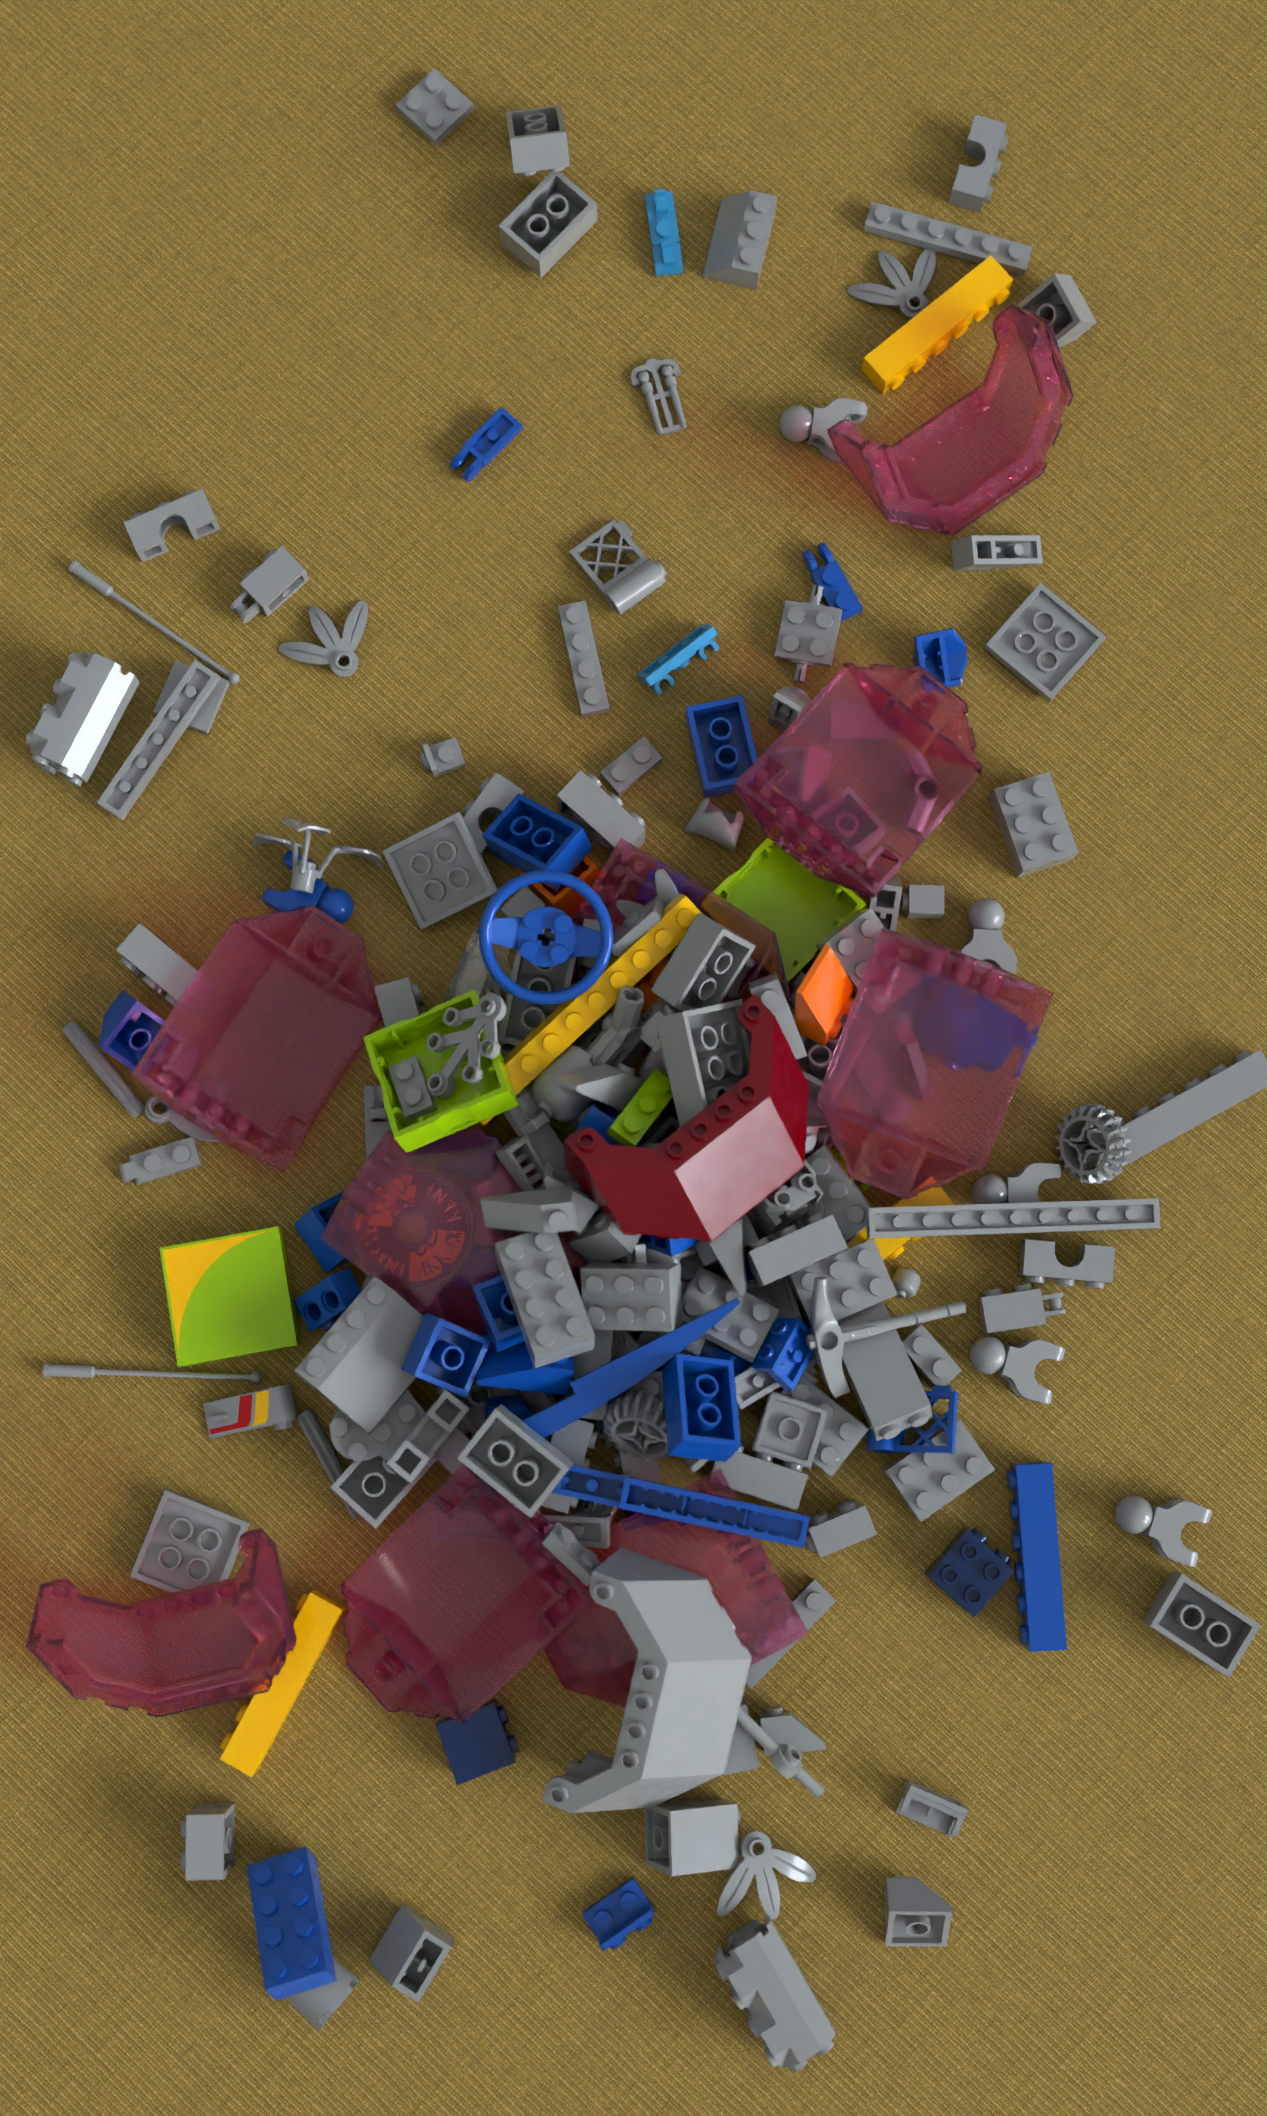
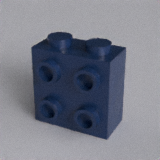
M963 1527L926 1570L925 1574L970 1615L975 1617L1014 1570L1008 1566L1011 1560L999 1549L993 1552L985 1545L988 1539L978 1530L973 1528L970 1532Z
M496 1698L438 1720L436 1724L457 1785L511 1765L516 1761L515 1753L520 1752L514 1734H508L505 1726L509 1722L508 1715L503 1704L498 1706Z

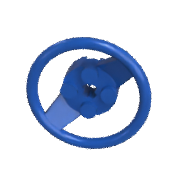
M536 870L511 879L492 896L481 918L479 947L488 972L505 991L530 1003L557 1004L580 996L601 977L612 952L613 928L605 904L588 884L564 872ZM552 882L575 890L588 901L598 918L600 931L574 924L572 918L563 910L552 906L539 907L526 913L524 917L495 918V915L502 903L518 889L534 883ZM545 928L551 929V934H555V941H550L549 945L542 944L543 940H539V933H544ZM491 943L520 950L523 958L527 959L531 964L540 967H554L564 963L569 957H597L586 976L573 986L555 992H537L516 984L502 971L495 959Z

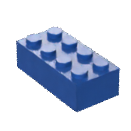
M303 1847L247 1865L265 1990L276 2001L337 1981L317 1861L307 1847Z

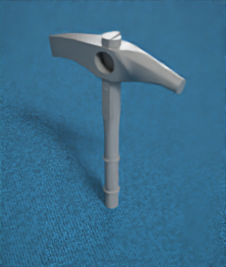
M819 1276L814 1278L810 1315L811 1335L806 1336V1344L809 1350L815 1351L825 1382L833 1397L836 1398L851 1392L842 1371L844 1342L940 1318H950L953 1315L966 1313V1306L963 1301L951 1304L945 1303L938 1307L840 1328L830 1308L827 1295V1277Z

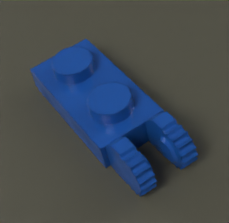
M500 407L463 445L460 452L452 459L450 467L454 471L459 469L471 456L475 461L462 475L464 480L467 482L471 481L479 474L482 467L485 468L523 429L522 424L503 407Z
M822 542L818 545V551L826 564L825 566L818 569L817 562L809 550L803 552L802 556L811 573L810 577L817 587L818 585L824 587L822 599L826 606L842 609L841 622L862 612L863 607L836 560L834 561L830 549Z

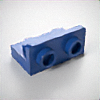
M778 1318L772 1326L771 1332L762 1348L758 1351L752 1368L755 1371L767 1372L784 1390L793 1391L814 1353V1350H809L805 1339L807 1335H811V1330L800 1319Z
M633 1876L584 1910L582 1916L599 1940V1946L602 1951L608 1947L614 1950L626 1941L627 1938L625 1936L634 1929L639 1932L652 1922L651 1917L654 1916V1907Z

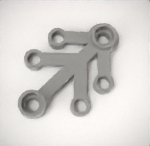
M488 993L480 999L477 1006L463 1010L451 1007L444 1012V1023L453 1028L461 1026L465 1021L474 1019L475 1021L468 1029L444 1036L432 1033L427 1038V1048L436 1053H441L446 1048L458 1045L442 1071L429 1077L427 1086L432 1095L446 1099L453 1094L456 1087L453 1075L467 1054L468 1065L462 1071V1078L464 1081L474 1085L481 1082L483 1070L481 1068L480 1054L489 1059H494L499 1055L501 1049L498 1043L497 1022L503 1019L506 1013V1005L499 995ZM485 1028L486 1039L480 1043V1034Z

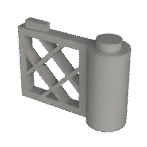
M613 519L570 550L569 553L603 594L612 610L620 616L666 582L664 576L667 573L659 561L653 562L651 559H648L630 538L633 532L622 520L618 523ZM613 530L620 536L619 545L603 544L604 537ZM587 549L598 550L596 562L584 561L580 554ZM602 550L618 552L616 564L600 562ZM622 552L634 553L638 558L631 565L620 564ZM599 569L615 570L614 577L603 584L598 578Z

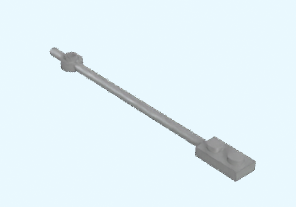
M557 1522L548 1531L542 1544L587 1587L591 1582L593 1570L601 1562L591 1550H587L576 1539L571 1530L564 1528ZM740 1708L737 1722L771 1754V1761L776 1770L786 1778L794 1776L815 1798L820 1797L825 1789L802 1767V1757L797 1748L785 1743L779 1745Z

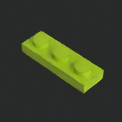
M655 1069L606 1134L622 1146L635 1147L673 1097L669 1078Z

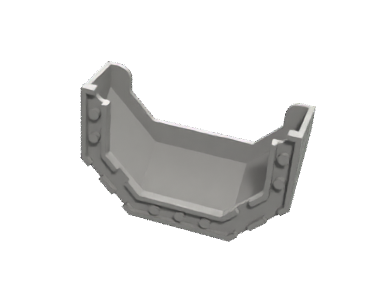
M620 1547L593 1570L589 1590L592 1599L597 1604L617 1612L638 1650L615 1757L611 1758L590 1750L586 1754L585 1762L579 1763L580 1760L573 1758L569 1763L568 1771L563 1776L553 1777L545 1787L542 1802L569 1813L652 1808L722 1775L726 1769L752 1659L747 1647H743L734 1632L735 1626L724 1607L719 1606L711 1592L713 1588L706 1577Z

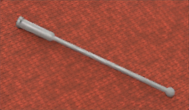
M77 560L71 563L68 569L69 573L75 574L106 597H113L228 677L231 684L239 682L240 677L237 673H230L115 593L112 586L81 566V563Z
M44 1363L43 1366L44 1378H49L50 1376L93 1378L95 1375L233 1379L250 1380L252 1383H258L261 1380V1374L257 1371L251 1374L96 1369L94 1366L59 1365Z

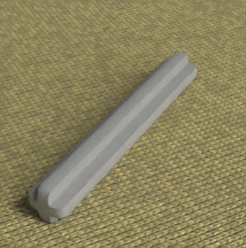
M74 1021L68 1023L63 1028V1033L127 1112L133 1117L140 1115L145 1110L143 1103L82 1028Z
M306 1410L297 1416V1421L332 1484H334L344 1473L345 1469L311 1410ZM343 1502L353 1520L360 1517Z

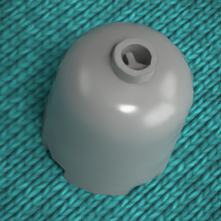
M570 1045L539 1074L532 1086V1094L539 1113L544 1111L548 1118L551 1117L560 1122L573 1121L595 1101L591 1097L553 1082L557 1075L593 1067L594 1065L589 1062L593 1057L579 1047Z
M334 1957L333 1962L337 1981L285 1998L317 2032L360 1981Z

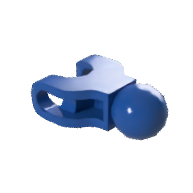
M287 851L282 861L290 870L293 867L292 851ZM298 854V862H299V860L302 859V856ZM316 878L313 894L293 889L280 892L269 888L265 890L261 897L268 906L288 917H299L305 913H313L318 916L320 915L321 919L326 923L333 925L346 922L352 916L354 909L353 899L349 893L338 888L331 889L323 882L322 878Z

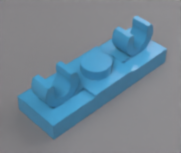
M665 189L654 190V193L645 194V204L655 276L682 274L683 263L673 192H665Z
M701 624L640 671L637 677L641 683L651 686L655 693L661 695L663 693L659 687L661 680L665 679L666 683L671 686L675 684L672 676L668 675L670 671L684 668L690 663V658L695 654L702 660L708 659L704 653L706 645H709L713 651L717 652L719 650L717 642L712 640L718 635L713 626Z

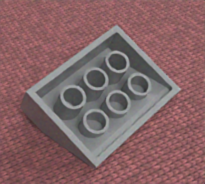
M742 999L655 1018L680 1127L749 1073L751 1036L739 1024L737 1019L738 1008L743 1003Z
M374 1276L294 1371L300 1380L370 1435L417 1378L401 1370L424 1317L398 1293Z

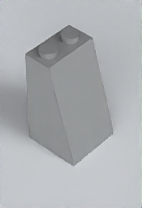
M882 1301L842 1318L837 1323L841 1328L871 1320L890 1318V1315ZM896 1329L844 1342L842 1370L876 1441L883 1438H894L900 1431L911 1426H922L933 1417L931 1404Z

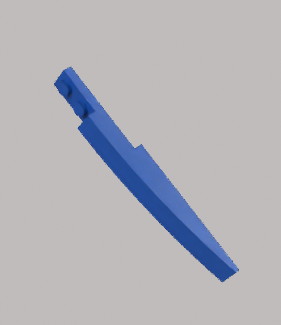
M738 1297L681 1325L672 1332H668L573 1380L570 1384L575 1392L574 1394L522 1421L545 1438L580 1419L621 1394L672 1359L676 1353L678 1354L737 1307L740 1304Z
M575 1464L572 1465L551 1492L615 1506L620 1509L804 1548L810 1519V1516Z

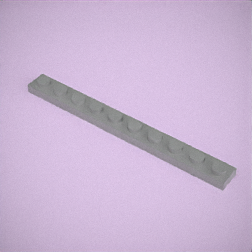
M1159 1198L866 1208L867 1239L1161 1228Z

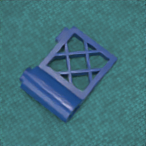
M933 1385V1391H925L927 1398L930 1399L931 1407L939 1399H949L948 1411L939 1418L932 1410V1416L937 1422L925 1433L920 1427H914L921 1437L913 1445H904V1433L911 1427L900 1431L894 1438H883L876 1441L868 1424L866 1450L881 1454H894L897 1452L955 1454L958 1393L952 1391V1386ZM940 1427L947 1433L946 1446H935L929 1439ZM926 1441L929 1446H922V1444Z

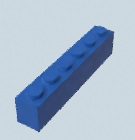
M1052 1463L1011 1464V1471H1007L1008 1489H1013V1502H1009V1513L1011 1520H1015L1016 1532H1012L1011 1540L1013 1551L1018 1553V1563H1014L1015 1581L1020 1582L1021 1594L1016 1595V1605L1018 1613H1022L1023 1625H1019V1640L1021 1644H1025V1648L1030 1652L1067 1650Z

